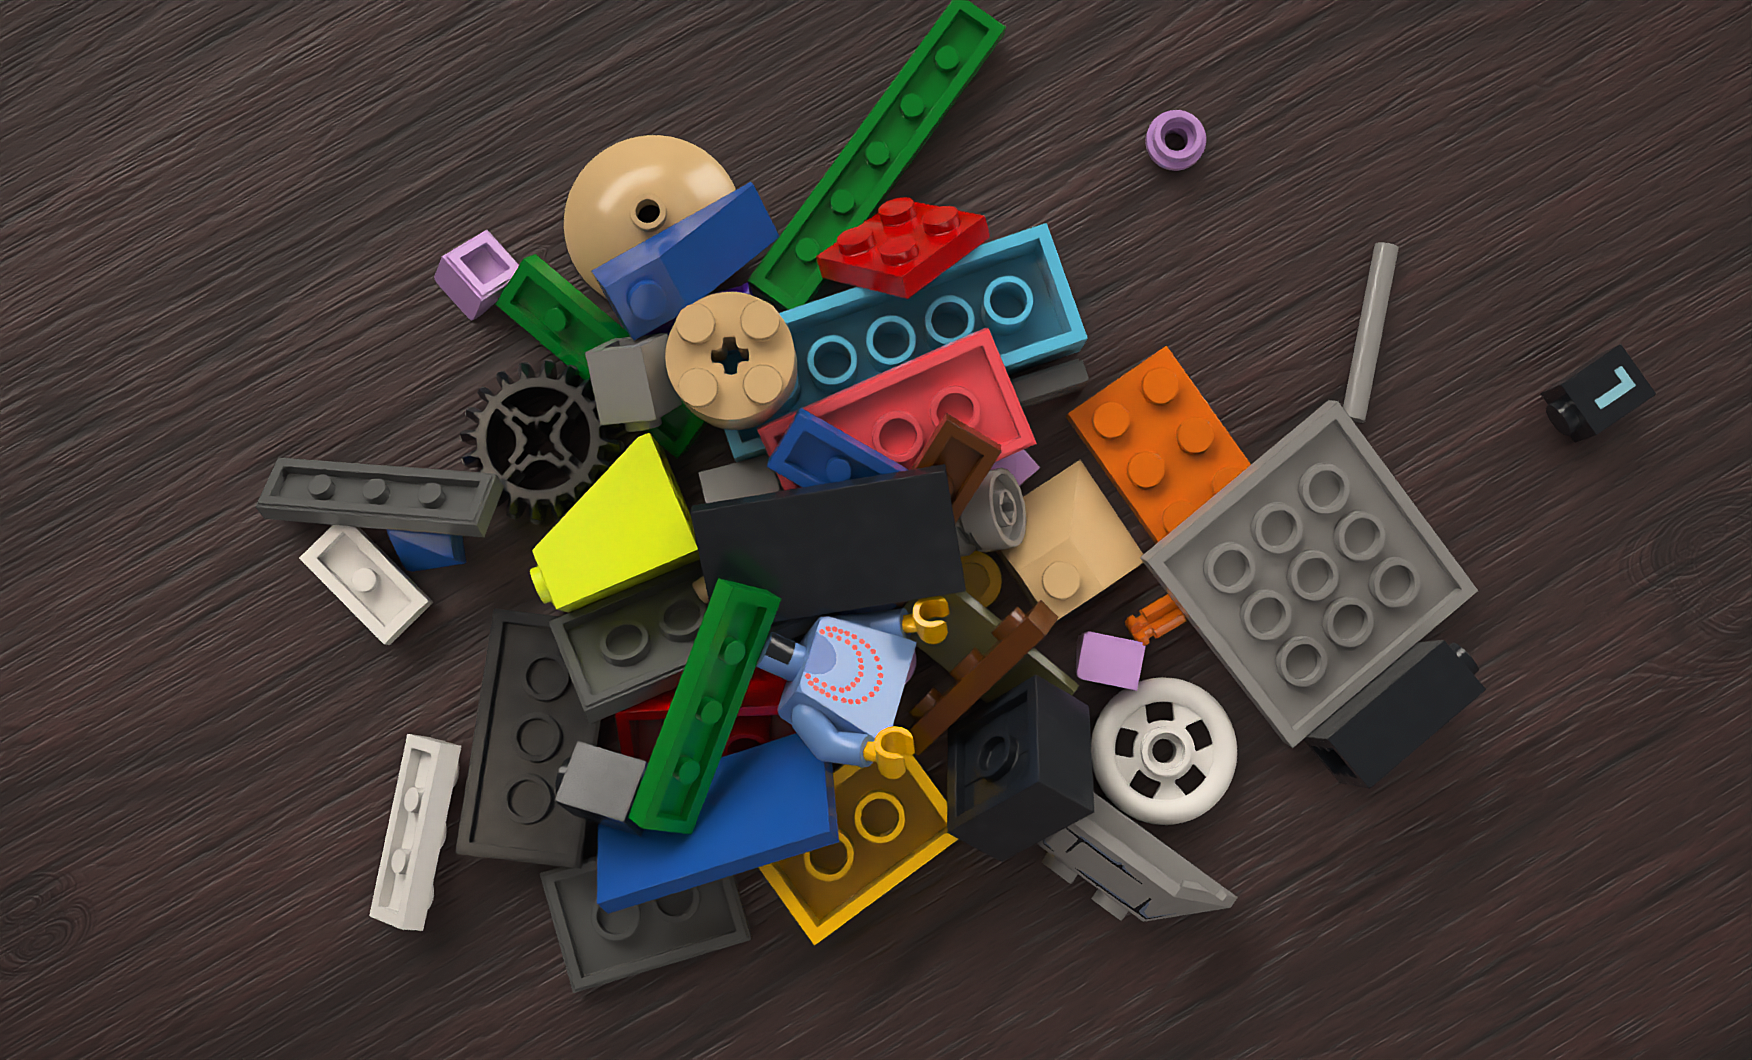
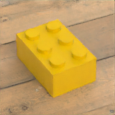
M897 753L904 757L906 772L897 779L884 777L878 769L877 762H873L871 766L864 768L846 764L838 767L833 771L839 842L758 867L814 946L958 840V838L947 833V801L913 755L907 756Z

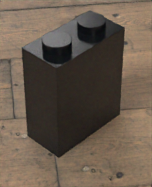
M1445 640L1417 642L1303 740L1339 783L1370 789L1482 694L1486 688L1475 677V674L1479 672L1476 662L1461 646L1454 642L1448 645Z

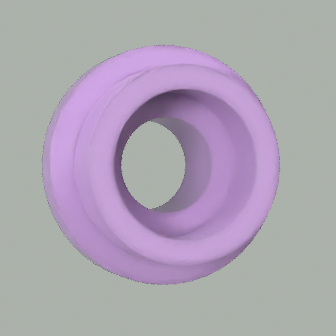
M1182 110L1166 111L1157 116L1150 124L1145 139L1146 149L1150 158L1158 166L1172 171L1184 170L1194 165L1204 152L1206 133L1203 125L1194 115ZM1171 133L1180 135L1184 139L1185 148L1179 151L1169 149L1165 144V136Z

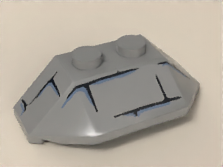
M1095 793L1094 813L1037 843L1048 852L1041 861L1044 865L1070 884L1079 874L1098 888L1091 899L1121 921L1128 912L1144 922L1231 908L1238 898Z

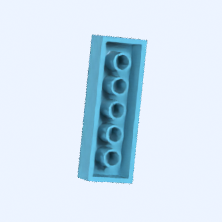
M1047 223L978 246L908 299L855 287L779 313L789 328L797 356L798 371L794 390L784 405L763 424L743 430H724L736 462L766 455L768 453L757 431V427L983 328H989L1008 376L1080 352L1088 338ZM739 350L728 351L727 358L718 361V363L723 365L727 374L732 375L737 373L738 363L748 361L749 359H743Z

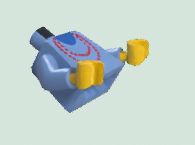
M934 596L918 599L914 604L913 614H908L905 608L819 617L803 636L799 644L776 633H769L756 667L787 680L777 708L778 714L783 720L792 725L795 732L817 759L825 762L859 766L861 768L869 767L873 762H877L880 773L888 779H897L906 772L905 759L897 753L907 756L915 753L913 736L907 729L893 726L916 647V642L909 638L911 633L917 632L921 640L929 644L941 643L946 638L948 629L945 621H927L933 617L943 618L950 614L945 598Z

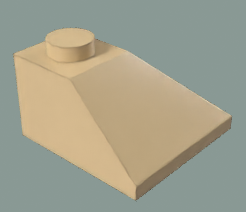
M1081 460L1023 497L1026 510V531L1022 543L1014 548L996 551L1032 607L1042 600L1059 617L1057 620L1141 565L1143 561L1140 557L1144 555Z

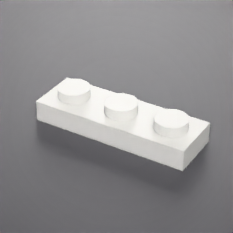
M407 734L369 914L370 917L402 930L423 931L427 910L430 908L434 897L433 881L439 852L446 839V818L452 789L459 777L460 745L431 737Z

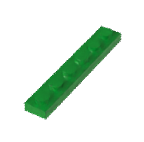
M952 0L749 277L748 282L752 288L785 311L811 302L827 280L822 278L816 256L836 243L837 237L842 232L860 226L875 214L1003 38L1006 30L1005 25L969 0Z

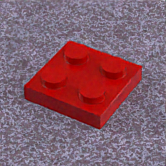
M900 197L882 204L878 209V213L860 226L842 232L837 237V242L817 255L816 259L822 278L908 299L988 240L990 234L984 215L959 211L953 206L939 207L914 202L911 198Z

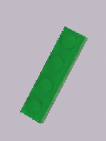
M536 254L522 260L495 303L567 366H576L579 370V376L584 380L590 378L585 352L611 339L631 337L624 328ZM682 400V405L661 417L662 424L660 426L644 430L646 433H650L661 446L677 459L688 452L708 424L692 413Z
M718 578L628 816L639 827L692 835L781 602L780 597L768 590Z

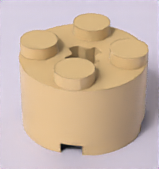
M721 292L703 297L693 304L687 305L676 317V322L669 333L666 344V368L675 391L692 413L714 427L727 430H743L761 425L784 405L794 390L798 364L789 328L773 305L755 296L740 292ZM739 350L741 357L749 360L738 363L737 373L729 375L718 361L725 360L728 351Z

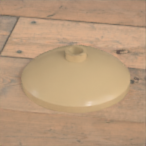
M647 135L618 142L599 153L585 166L569 193L564 213V234L571 260L585 282L607 300L592 270L736 190L724 168L711 155L687 141L669 136ZM647 205H654L660 209L658 218L651 223H644L638 219L640 210Z

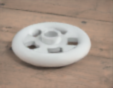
M1151 678L1139 681L1137 691L1123 689L1104 707L1096 721L1092 734V766L1102 791L1121 811L1146 823L1157 825L1179 824L1201 816L1223 797L1236 769L1237 740L1227 713L1208 692L1195 684L1181 679ZM1156 702H1171L1173 720H1158L1148 723L1145 705ZM1202 720L1209 731L1212 744L1196 751L1193 739L1185 728L1187 725ZM1120 728L1134 730L1138 733L1133 743V757L1131 758L1115 755V744ZM1167 739L1173 746V755L1167 762L1160 763L1154 758L1152 748L1158 740ZM1192 764H1194L1206 778L1194 791L1185 795L1175 784V780L1185 775ZM1138 770L1148 778L1160 781V785L1153 798L1146 797L1129 786Z

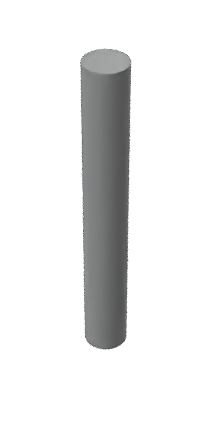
M1379 242L1374 245L1343 409L1352 421L1364 423L1366 420L1399 249L1398 246L1390 243Z

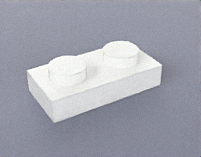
M332 525L299 557L385 645L392 644L433 603L360 527Z

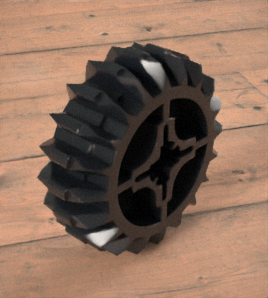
M552 360L543 361L539 378H536L535 372L528 362H522L518 365L520 381L514 383L513 379L505 371L498 372L496 379L502 390L497 395L484 386L479 388L477 392L480 398L488 403L485 410L482 412L475 407H468L466 409L465 416L478 423L479 426L478 430L461 431L460 440L469 445H476L477 450L463 455L461 461L468 468L483 466L478 472L498 475L504 488L496 508L509 498L506 515L518 520L529 504L530 521L536 525H542L546 518L547 506L551 507L552 515L559 522L568 512L566 502L572 501L573 505H575L583 494L594 485L601 472L605 473L613 464L606 461L607 454H623L626 450V445L622 441L608 439V435L620 432L625 428L624 423L600 425L596 401L593 400L594 392L591 378L584 380L577 387L580 376L576 366L568 365L562 372L559 380H557L558 371L556 364ZM557 396L567 399L560 408L554 405L549 412L539 417H529L517 409L522 403L537 397ZM582 411L590 427V448L584 464L573 455L569 446L570 436L578 426L574 421ZM504 422L514 431L517 439L516 449L508 459L512 465L506 472L503 471L498 457V437ZM523 425H528L537 433L541 430L547 436L549 429H554L549 438L555 444L554 448L564 456V460H559L550 452L546 455L541 450L538 451V456H533L538 447L532 441L533 437L523 429ZM547 467H557L571 477L564 484L548 490L535 491L518 487L527 476L533 478L539 471Z

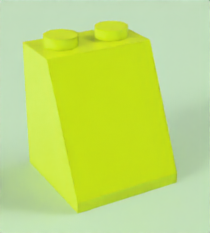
M650 433L638 437L536 545L532 552L538 566L530 569V575L536 591L544 604L551 602L557 610L570 613L700 559L691 514L663 448Z

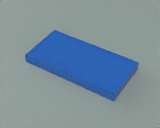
M795 733L721 757L692 835L644 829L640 837L598 824L597 904L609 914L838 843L839 834L832 762L817 759L798 734Z

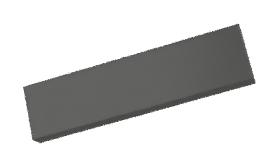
M278 457L255 507L264 519L485 537L504 485L498 475L494 473Z

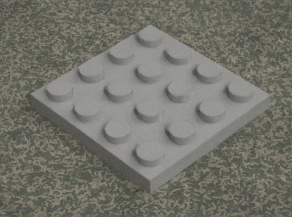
M1332 400L1325 402L1140 557L1281 740L1292 748L1478 592L1469 577L1340 403Z

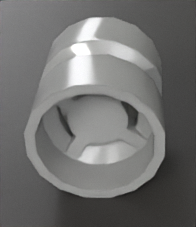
M996 468L988 472L955 523L961 557L969 556L976 549L986 553L1014 548L1022 543L1026 531L1025 503L1021 489L1015 477L1008 469Z

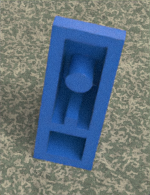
M749 182L592 270V273L619 322L631 338L636 340L677 317L680 311L687 305L693 304L708 295L778 239L779 234L757 190Z

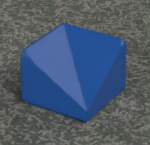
M387 529V534L399 559L408 571L415 572L466 563L463 536Z

